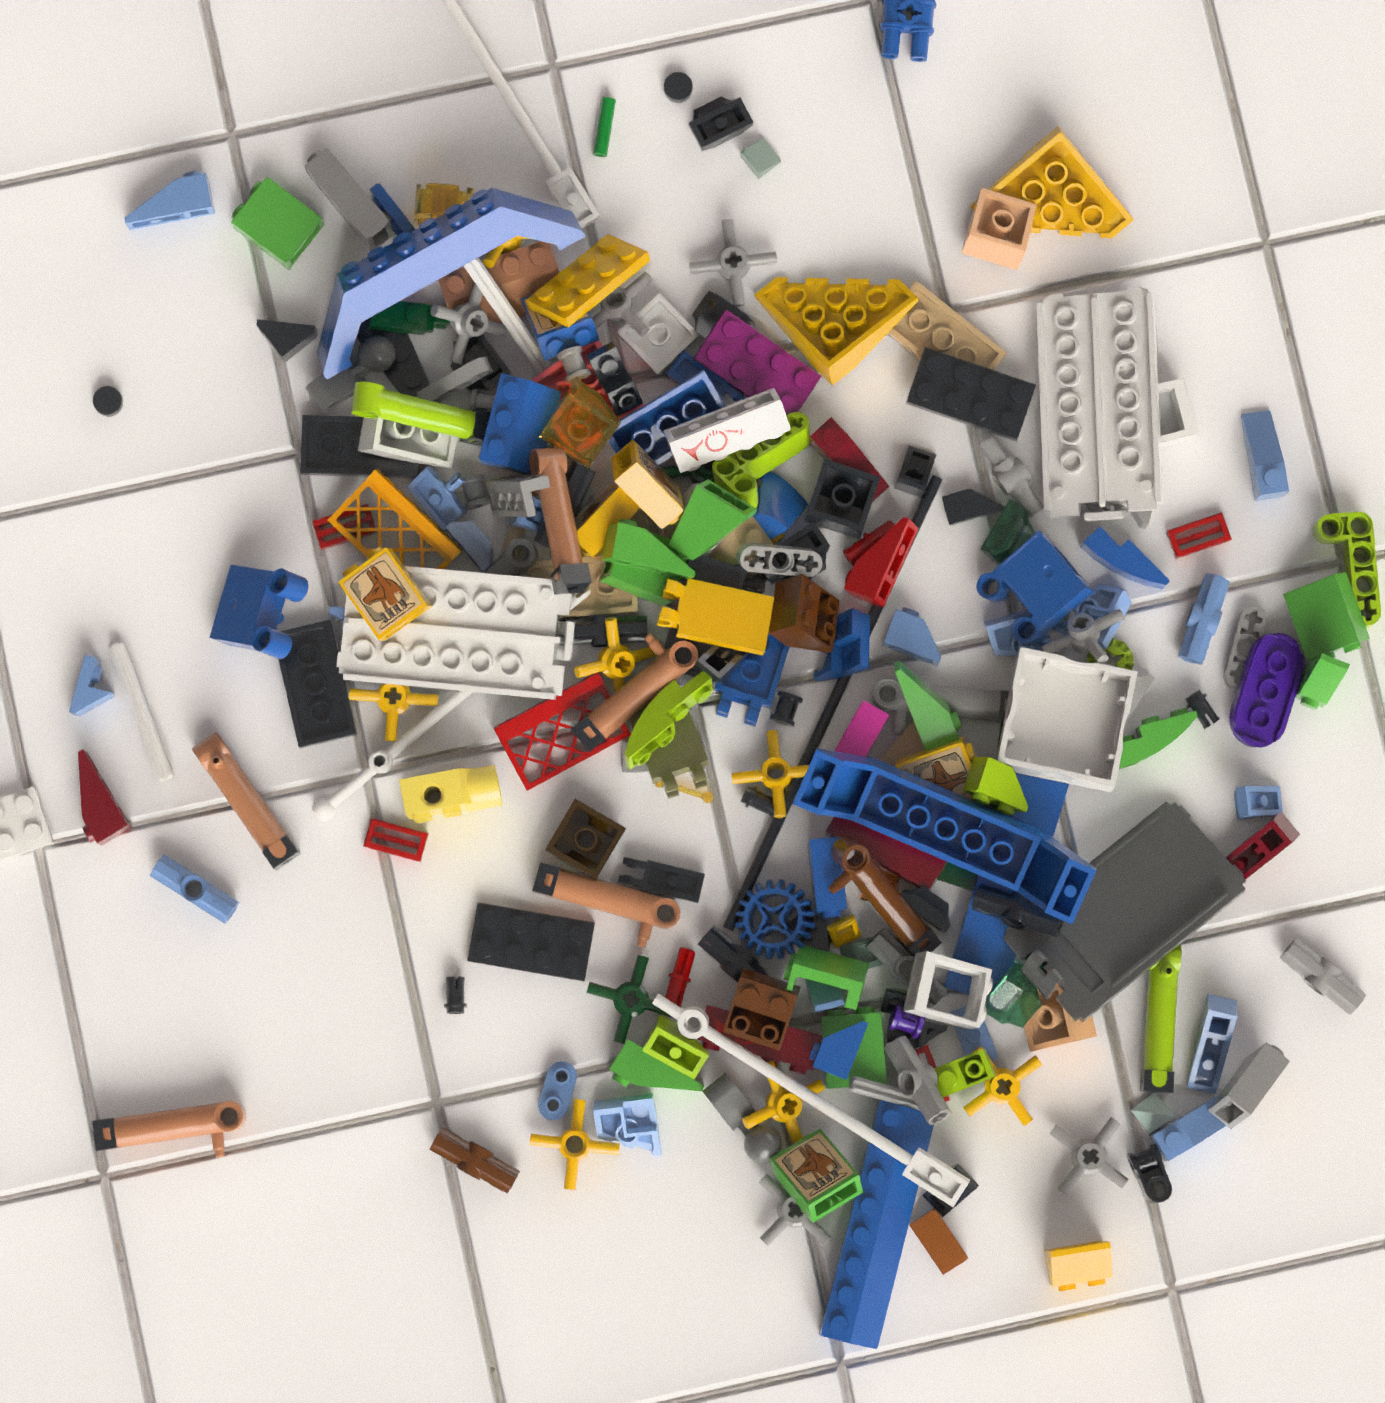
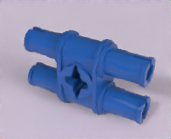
M882 0L884 8L882 23H880V29L883 32L881 56L887 59H897L900 36L902 33H908L912 35L910 60L926 62L929 37L934 33L933 17L934 9L937 7L936 1ZM905 11L911 12V20H906Z

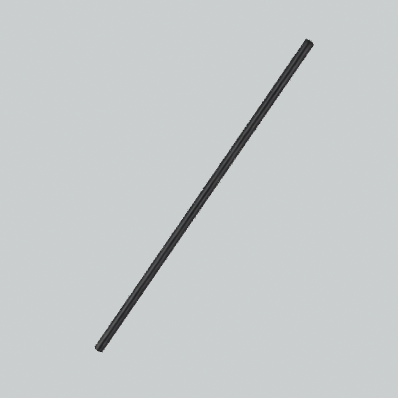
M932 475L911 521L919 528L913 543L943 481L938 476ZM872 604L868 615H870V636L883 610V607ZM852 675L837 679L797 766L810 764ZM804 777L792 778L784 793L786 817ZM773 817L724 922V928L732 932L734 931L735 924L740 918L735 915L736 911L744 910V906L740 905L739 901L741 899L748 901L749 897L746 891L753 890L786 817Z

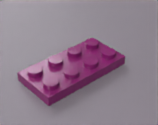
M728 310L723 311L692 358L748 398L774 388L782 402L786 415L799 412L822 377Z

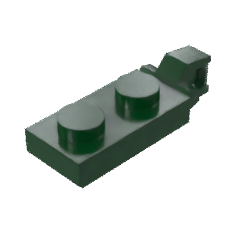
M399 301L368 318L367 329L425 335V333H433L434 328L446 329L450 321L432 316L431 305Z

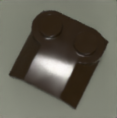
M575 798L545 851L597 880L626 828Z

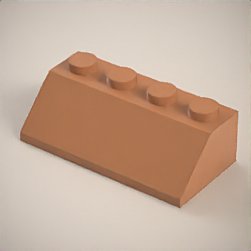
M543 241L500 255L493 268L485 266L519 317L525 316L520 299L534 294L559 273L550 243ZM465 267L438 279L447 308L453 309L457 305L468 303L474 280ZM483 295L480 307L487 315L488 320L502 324V321Z

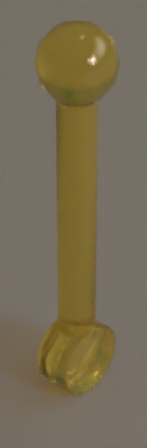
M661 781L654 783L656 787L663 788ZM678 785V791L701 798L705 803L713 801L714 797L711 792L702 793Z

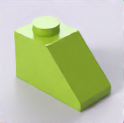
M659 1014L645 1037L642 1049L643 1052L692 1079L696 1078L709 1056V1052L696 1039L683 1036L678 1029V1024Z

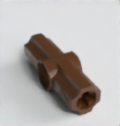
M443 1127L429 1149L456 1164V1168L478 1180L481 1178L507 1194L520 1173L518 1169L494 1157V1153L473 1141L468 1142Z

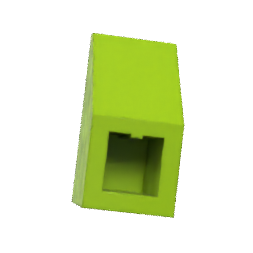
M990 757L973 758L963 791L973 795V801L984 805L991 803L998 806L997 811L1009 816H1014V813L1027 812L1028 804L1013 767Z
M985 1048L934 1068L938 1077L937 1089L943 1098L996 1077Z

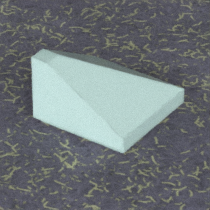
M1155 1092L1130 1110L1148 1134H1151L1175 1116Z

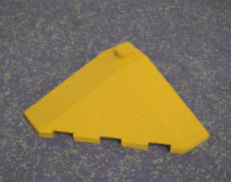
M1059 126L1032 147L988 189L1037 204L1030 233H1041V229L1059 230V235L1082 236V232L1100 233V238L1112 239L1134 220ZM976 201L970 206L972 211L974 210Z
M776 277L754 294L755 299L793 344L831 385H834L853 370L919 301L918 297L899 279H888V285H870L869 279L847 278L846 284H829L828 278H806L805 283H788V277Z

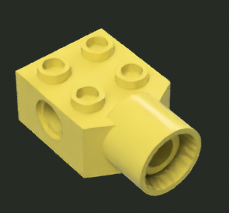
M495 764L478 768H457L399 779L405 815L409 820L413 819L415 823L432 821V815L443 814L445 818L462 815V810L464 809L470 812L503 805ZM431 792H441V799L437 803L431 804L427 802V797Z

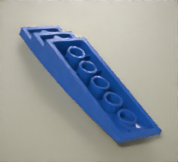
M1015 773L1028 804L1027 812L1014 813V816L1011 817L1037 827L1053 837L1069 784ZM978 875L952 958L992 969L991 978L993 984L990 993L986 996V1000L1000 1005L1016 958L1015 952L1003 940L1005 936L1004 931L1008 926L1001 919L972 910L971 905L975 891L980 884L1010 894L1014 890ZM948 970L943 987L969 995L972 977Z

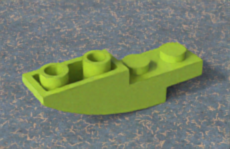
M702 671L683 687H680L675 680H672L649 703L634 726L628 740L625 761L629 770L636 765L644 764L651 757L652 752L659 747L667 746L673 740L675 735L674 721L683 719L692 706L697 702L699 704L703 703L713 691L711 676Z

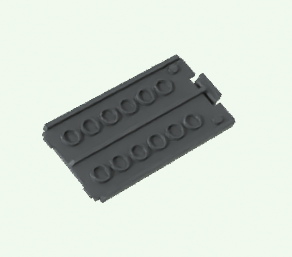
M1166 801L1090 862L1092 866L1097 868L1094 878L1073 924L1064 921L1061 932L1057 937L1029 928L1016 930L1008 927L1004 931L1005 936L1003 940L1022 961L1028 957L1021 969L1022 973L1046 1000L1051 997L1058 984L1064 992L1057 996L1056 1000L1075 1022L1078 1019L1082 1023L1246 890L1243 886L1246 880L1240 869L1235 864L1232 865L1190 819V814L1175 802L1170 806Z

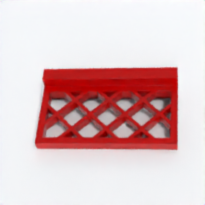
M599 673L592 674L564 689L562 696L556 695V700L545 699L493 727L527 791L631 735L624 723L620 727L622 733L613 738L607 737L605 739L607 741L596 746L590 752L574 749L577 741L576 735H574L571 748L554 743L559 726L568 729L573 728V726L560 723L563 712L571 707L582 711L579 723L584 718L585 712H592V710L586 709L589 698L592 695L601 691L605 700L610 697ZM585 700L583 708L576 706V704ZM559 714L557 722L550 720V718ZM548 722L556 725L551 742L534 737L537 726L540 723ZM533 728L531 736L524 734V732ZM516 736L528 738L529 743L525 756L512 752L507 741ZM533 740L549 745L545 762L528 757ZM553 746L569 751L566 763L561 766L548 763ZM573 752L581 754L571 760ZM516 757L523 759L522 766L519 765ZM527 760L543 765L540 777L531 782L528 781L524 774ZM547 766L555 768L545 774Z

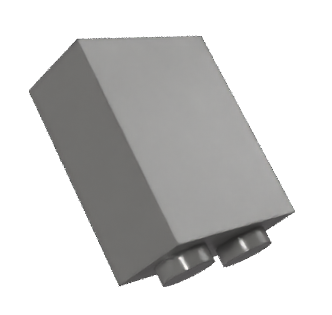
M1267 1042L1246 1057L1208 1111L1230 1129L1234 1128L1254 1112L1290 1060L1284 1056V1053L1278 1047Z

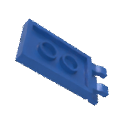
M768 634L763 656L749 653L725 685L716 682L714 691L722 693L716 715L727 718L733 701L749 707L744 724L755 727L761 707L771 708L790 647H787Z

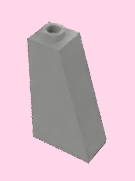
M328 148L323 152L320 150L314 152L307 159L308 163L304 165L307 174L369 251L380 247L394 236L388 218Z

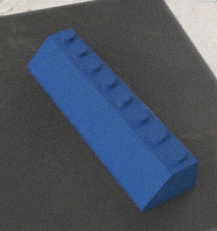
M878 1100L871 1129L914 1155L919 1147L926 1152L928 1151L934 1125H929L919 1110ZM869 1141L859 1174L863 1193L853 1198L819 1335L854 1345L878 1349L919 1185L902 1175L906 1168L905 1164Z

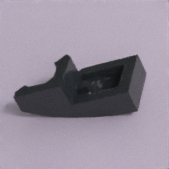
M966 489L942 497L948 523L952 526L978 517L984 518L1006 511L1005 506L973 489Z
M817 914L814 917L807 918V921H811L816 925L815 928L806 927L805 932L811 934L812 938L809 940L802 936L800 941L806 946L830 952L832 940L827 930L828 925ZM798 915L789 922V926L793 931L797 926Z
M925 1021L917 1039L912 1038L911 1034L896 1028L890 1030L887 1027L884 1044H888L898 1037L906 1036L915 1050L945 1032L948 1026Z

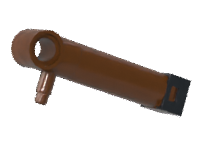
M845 836L836 840L831 849V856L844 871L833 880L832 884L828 886V890L835 894L852 880L898 937L897 940L913 957H915L916 953L933 952L942 943L941 940L921 920L870 856L868 849L852 837ZM854 850V855L847 860L848 854Z

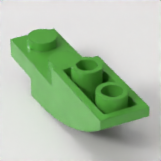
M1187 708L1170 712V718L1159 720V716H1153L1141 720L1142 725L1135 729L1137 739H1134L1133 734L1123 737V750L1119 770L1137 764L1164 749L1197 718V712L1188 713Z

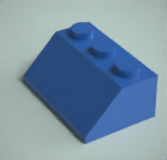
M501 373L479 456L480 462L484 465L531 475L529 469L530 452L532 449L548 447L561 392L531 380Z

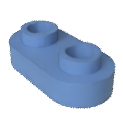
M567 1062L554 1063L546 1075L538 1108L541 1115L548 1120L561 1119L569 1108L577 1080V1073L575 1068ZM559 1071L567 1073L568 1077L565 1082L557 1081L556 1074ZM552 1099L557 1100L559 1103V1108L556 1111L548 1109L547 1104Z

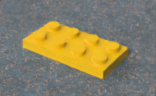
M607 234L526 300L528 308L569 328L650 261L648 251Z

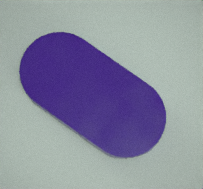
M1265 634L1252 644L1248 652L1229 714V723L1234 736L1246 746L1263 748L1271 745L1281 738L1286 729L1305 667L1304 655L1301 654L1299 644L1287 634Z

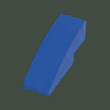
M1100 526L1080 546L1095 561L1128 580L1163 589L1170 582L1129 539L1120 547Z

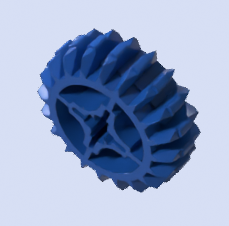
M771 879L766 882L767 889H764L760 883H757L755 885L757 894L747 890L746 894L751 899L749 902L741 899L739 904L746 907L745 911L739 910L735 914L738 917L744 918V921L737 922L735 926L738 929H746L739 934L741 940L750 938L745 947L750 950L756 946L755 955L761 956L766 949L765 955L769 960H772L775 951L780 960L785 957V949L789 955L795 953L793 948L795 944L801 949L804 948V943L800 941L801 937L803 936L809 940L812 938L811 934L805 932L806 927L812 929L816 925L811 921H807V918L814 917L816 914L813 910H805L812 904L810 899L801 901L806 892L801 889L794 894L796 885L790 883L785 889V881L779 879L776 888ZM773 896L789 898L785 904L781 903L774 908L764 902L765 899ZM796 907L798 922L793 931L789 926L788 920L789 916L793 913L792 909ZM758 908L763 919L758 926L759 930L755 932L753 918ZM766 910L779 915L780 924L785 929L775 924H772V927H770L773 920ZM777 931H780L787 937L786 940L779 943H766L762 941L766 935L770 936Z

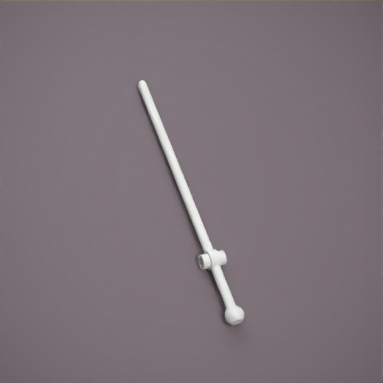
M591 589L579 598H576L579 593L572 594L570 611L591 593ZM558 615L557 621L565 615ZM455 691L385 751L376 750L372 752L369 756V764L328 799L320 798L314 802L312 806L313 812L321 821L330 820L335 814L336 806L376 773L384 774L392 768L393 759L473 692ZM379 757H384V765L378 767L376 765L377 759Z

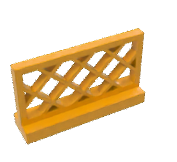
M378 468L368 476L328 519L365 557L376 548H366L362 544L361 531H378V546H381V548L382 531H399V548L391 549L393 552H400V562L403 566V552L420 551L421 567L425 568L424 551H436L445 560L438 568L434 569H445L463 550ZM368 486L377 494V507H361L360 494ZM356 499L357 507H349ZM381 499H382L388 506H386V507H381ZM378 510V527L361 528V511ZM381 510H394L399 515V527H382ZM344 511H357V528H345L337 518ZM403 520H404L410 527H403ZM403 531H416L420 535V548H403ZM350 532H357V539ZM424 540H425L431 547H424Z

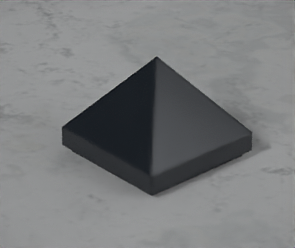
M886 988L880 1011L891 1014L896 1004L902 1005V1009H904L907 991L900 988Z

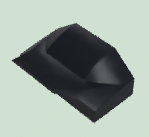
M721 96L693 110V121L689 122L688 125L701 151L715 148L739 136L752 127L754 122L741 97L729 100Z
M711 291L707 292L692 313V317L695 318L694 331L705 339L724 310H728L752 328L756 327V323L736 306Z
M483 334L469 338L461 364L452 362L450 365L451 369L455 371L477 358L487 357L493 371L466 387L468 391L473 389L488 391L499 384L501 373L511 375V371Z
M815 522L779 544L781 546L802 547L814 550L822 558V568L819 573L826 569V554L830 545ZM778 552L772 558V564L776 568L782 567L787 561V556L784 552ZM809 556L805 561L797 560L794 557V563H800L806 569L808 565H813L814 563ZM780 575L781 579L794 577L791 575Z
M924 886L913 890L901 891V895L920 918L943 934L948 931L951 926L949 903Z

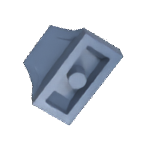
M472 520L465 522L452 521L446 526L447 532L482 573L494 563L491 542Z

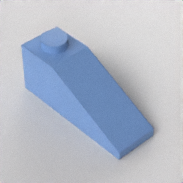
M191 171L183 174L182 178L175 179L124 218L128 229L134 230L215 214L209 179L206 173L201 174L200 171Z
M1271 411L1241 414L1254 500L1284 497L1289 492L1285 463Z
M1207 994L1199 1023L1187 1088L1216 1094L1238 1017L1237 1000Z
M1218 1095L1149 1135L1152 1142L1157 1145L1163 1161L1172 1160L1226 1126L1208 1111Z

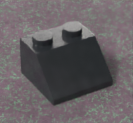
M824 459L804 521L808 523L815 522L817 526L860 540L881 477Z

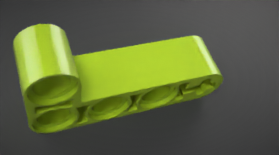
M799 412L790 413L786 417L791 430L784 432L780 437L766 439L756 443L750 449H741L730 453L722 460H715L712 465L714 483L756 508L759 503L756 480L809 446L810 431L807 416Z
M1364 512L1326 514L1313 526V536L1321 544L1343 543L1345 572L1347 573L1360 611L1364 609L1365 605L1366 613H1371V617L1367 620L1365 616H1362L1367 629L1381 617L1373 521ZM1356 520L1363 524L1364 532L1362 534H1357L1351 529L1352 521ZM1327 522L1333 525L1335 529L1333 536H1327L1323 533L1322 523ZM1354 550L1364 551L1367 557L1365 563H1359L1355 560L1353 556ZM1358 578L1365 579L1368 582V592H1362L1357 588L1356 580ZM1370 598V600L1364 603V599Z

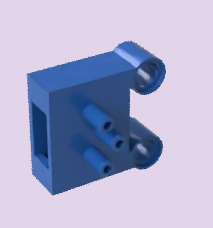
M1039 530L991 573L981 575L976 584L979 595L994 603L1006 600L1010 589L1014 592L1033 616L1017 619L1013 624L1012 633L1016 640L1031 647L1041 644L1048 631L1094 592L1048 535ZM997 581L998 589L994 594L990 595L988 592L989 585ZM1033 624V635L1025 639V628Z
M230 565L209 638L229 646L256 650L277 659L285 658L291 650L292 639L288 634L278 631L277 626L284 620L282 609L285 599L299 602L306 596L309 587L307 579L283 568L268 571Z

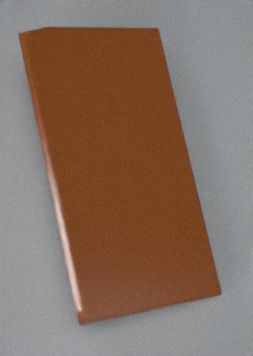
M935 1208L909 1224L943 1275L969 1259Z

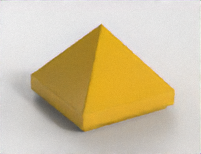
M854 915L837 918L827 926L835 948L862 936Z

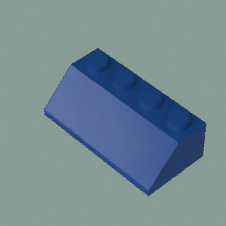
M703 370L603 429L602 432L615 453L619 452L631 440H634L659 465L673 457L664 430L726 407V404Z

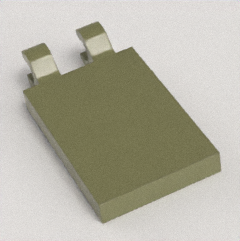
M649 704L628 720L632 731ZM690 712L680 721H674L675 735L673 740L667 746L657 748L645 762L652 783L661 781L668 799L679 796V787L675 776L690 772L696 789L708 786L703 767L709 765V760Z

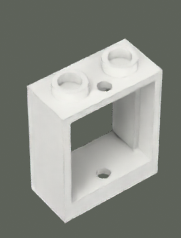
M1184 378L1158 384V394L1170 391L1180 429L1177 432L1160 435L1161 447L1193 440L1198 435Z
M928 951L916 953L903 1011L965 1029L980 1028L986 1017V1007H984L986 996L992 989V969ZM935 966L972 977L964 1017L927 1007Z

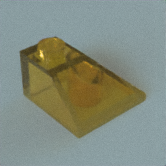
M575 378L556 406L539 437L556 448L562 447L568 456L589 468L621 422L601 394Z

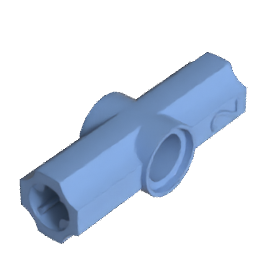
M1205 574L1197 600L1190 609L1185 625L1187 630L1177 657L1193 664H1203L1211 637L1215 635L1221 620L1222 611L1220 610L1230 583L1229 580L1216 574Z
M165 854L158 860L150 874L152 878L224 924L232 917L240 903ZM199 881L202 885L201 893L196 897H190L187 892L189 884Z

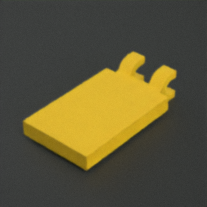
M689 578L685 586L677 581L667 579L666 585L663 588L662 598L679 600L677 611L662 606L661 613L658 616V626L677 628L676 637L763 656L766 649L774 597Z

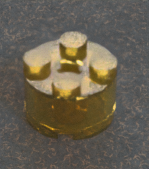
M426 183V189H424L421 184H416L414 221H417V225H420L427 219L438 218L445 214V210L454 204L461 205L470 200L475 190L467 187L465 193L464 191H459V185Z

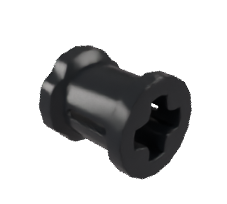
M778 691L777 696L779 699L774 714H771L769 719L794 727L795 722L793 720L798 705L803 702V698L788 692Z

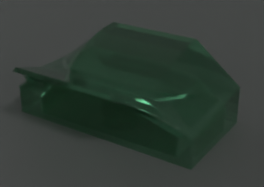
M1009 499L980 548L992 561L998 564L1005 561L1036 533L1029 521L1028 513L1018 502Z
M1015 960L986 996L984 1007H986V1013L1001 1024L1009 1023L1023 1028L1042 1004L1037 988L1021 971L1023 965Z

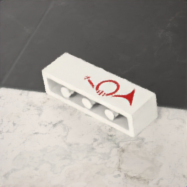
M772 388L664 430V434L680 473L684 471H694L702 464L713 460H722L730 453L738 450L750 449L756 443L766 439L778 438L784 432L791 429L782 402L775 389Z

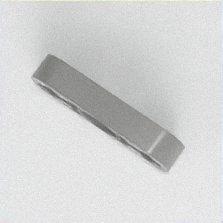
M487 357L477 358L420 390L417 393V397L440 403L489 375L493 370Z
M745 543L738 549L736 554L738 564L749 572L791 576L804 574L806 577H813L822 568V558L810 548ZM751 550H753V553L757 556L765 557V563L762 560L753 559L751 564H749L744 558L745 555H750ZM778 552H784L787 556L786 563L782 567H774L772 564L773 556ZM809 556L814 561L813 565H808L806 569L802 564L794 563V557L797 560L805 561Z
M1258 606L1246 607L1238 617L1223 675L1225 684L1234 690H1237L1238 684L1234 682V677L1230 676V672L1237 670L1239 662H1233V658L1241 662H1246L1247 656H1243L1238 652V642L1240 640H1248L1253 644L1259 637L1263 636L1267 616L1265 611ZM1252 612L1256 613V619L1260 620V623H1256L1253 626L1251 634L1257 633V638L1251 634H1240L1241 629L1245 632L1248 630L1249 621L1245 619V616L1251 615Z

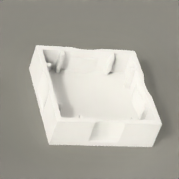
M1020 647L1016 656L996 760L1013 767L1015 773L1111 793L1116 786L1123 750V731L1126 719L1130 713L1138 671L1100 663L1077 662L1062 655Z

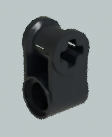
M1154 1143L1150 1145V1149L1134 1155L1128 1153V1162L1145 1199L1155 1204L1169 1199L1172 1193V1185L1157 1145ZM1149 1158L1152 1159L1150 1162L1140 1164L1141 1161ZM1154 1181H1159L1164 1186L1165 1191L1160 1198H1155L1150 1193L1149 1188Z

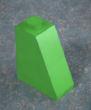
M707 479L696 485L668 546L675 549L680 557L695 560L755 515L757 508Z

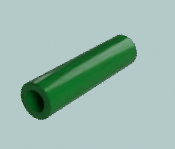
M602 97L593 149V155L597 157H607L616 104V100L610 97Z

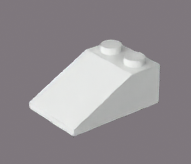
M364 418L358 451L385 458L450 469L453 464L457 437L385 419Z

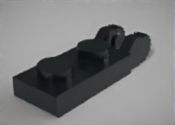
M627 857L623 858L622 864L631 868L645 869L643 880L628 875H619L618 882L641 887L640 890L694 903L699 902L705 877L704 873L650 860L645 862Z

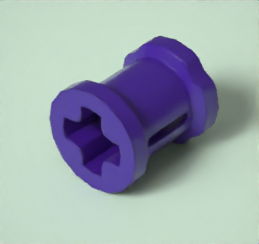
M896 1004L888 1021V1029H899L911 1034L912 1038L917 1039L923 1028L925 1017L904 1012L902 1005Z

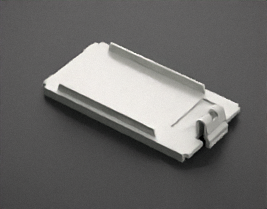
M1142 287L1127 288V291L1074 296L1053 294L1049 295V298H1043V303H1036L1044 511L1050 512V518L1080 516L1079 504H1086L1089 507V512L1084 513V520L1095 521L1122 519L1127 516L1128 509L1129 512L1159 510V504H1163L1154 294L1148 293V289H1142ZM1110 505L1114 506V510L1110 511Z
M354 561V564H357L358 567L365 563ZM404 566L432 607L385 641L378 640L346 594L341 653L338 652L336 666L339 667V673L343 674V680L556 700V695L562 696L565 666L553 665V661H571L575 622L557 621L558 615L570 616L572 593L554 595L551 579ZM558 635H565V639L558 637ZM558 643L564 644V647H559Z

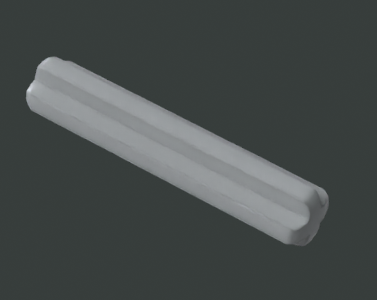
M852 1076L848 1086L850 1092L920 1111L913 1097L903 1095L897 1087L857 1076Z

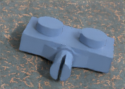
M427 467L407 485V488L443 531H446V526L450 522H457L468 512L456 498L454 492L456 488L465 482V478L461 477V473L456 472L445 482L432 467Z

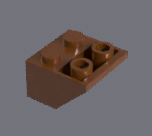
M804 574L775 582L774 602L768 634L787 647L827 653L833 652L840 600Z
M744 968L723 1032L780 1051L801 987L795 985L793 991L786 990L788 982Z

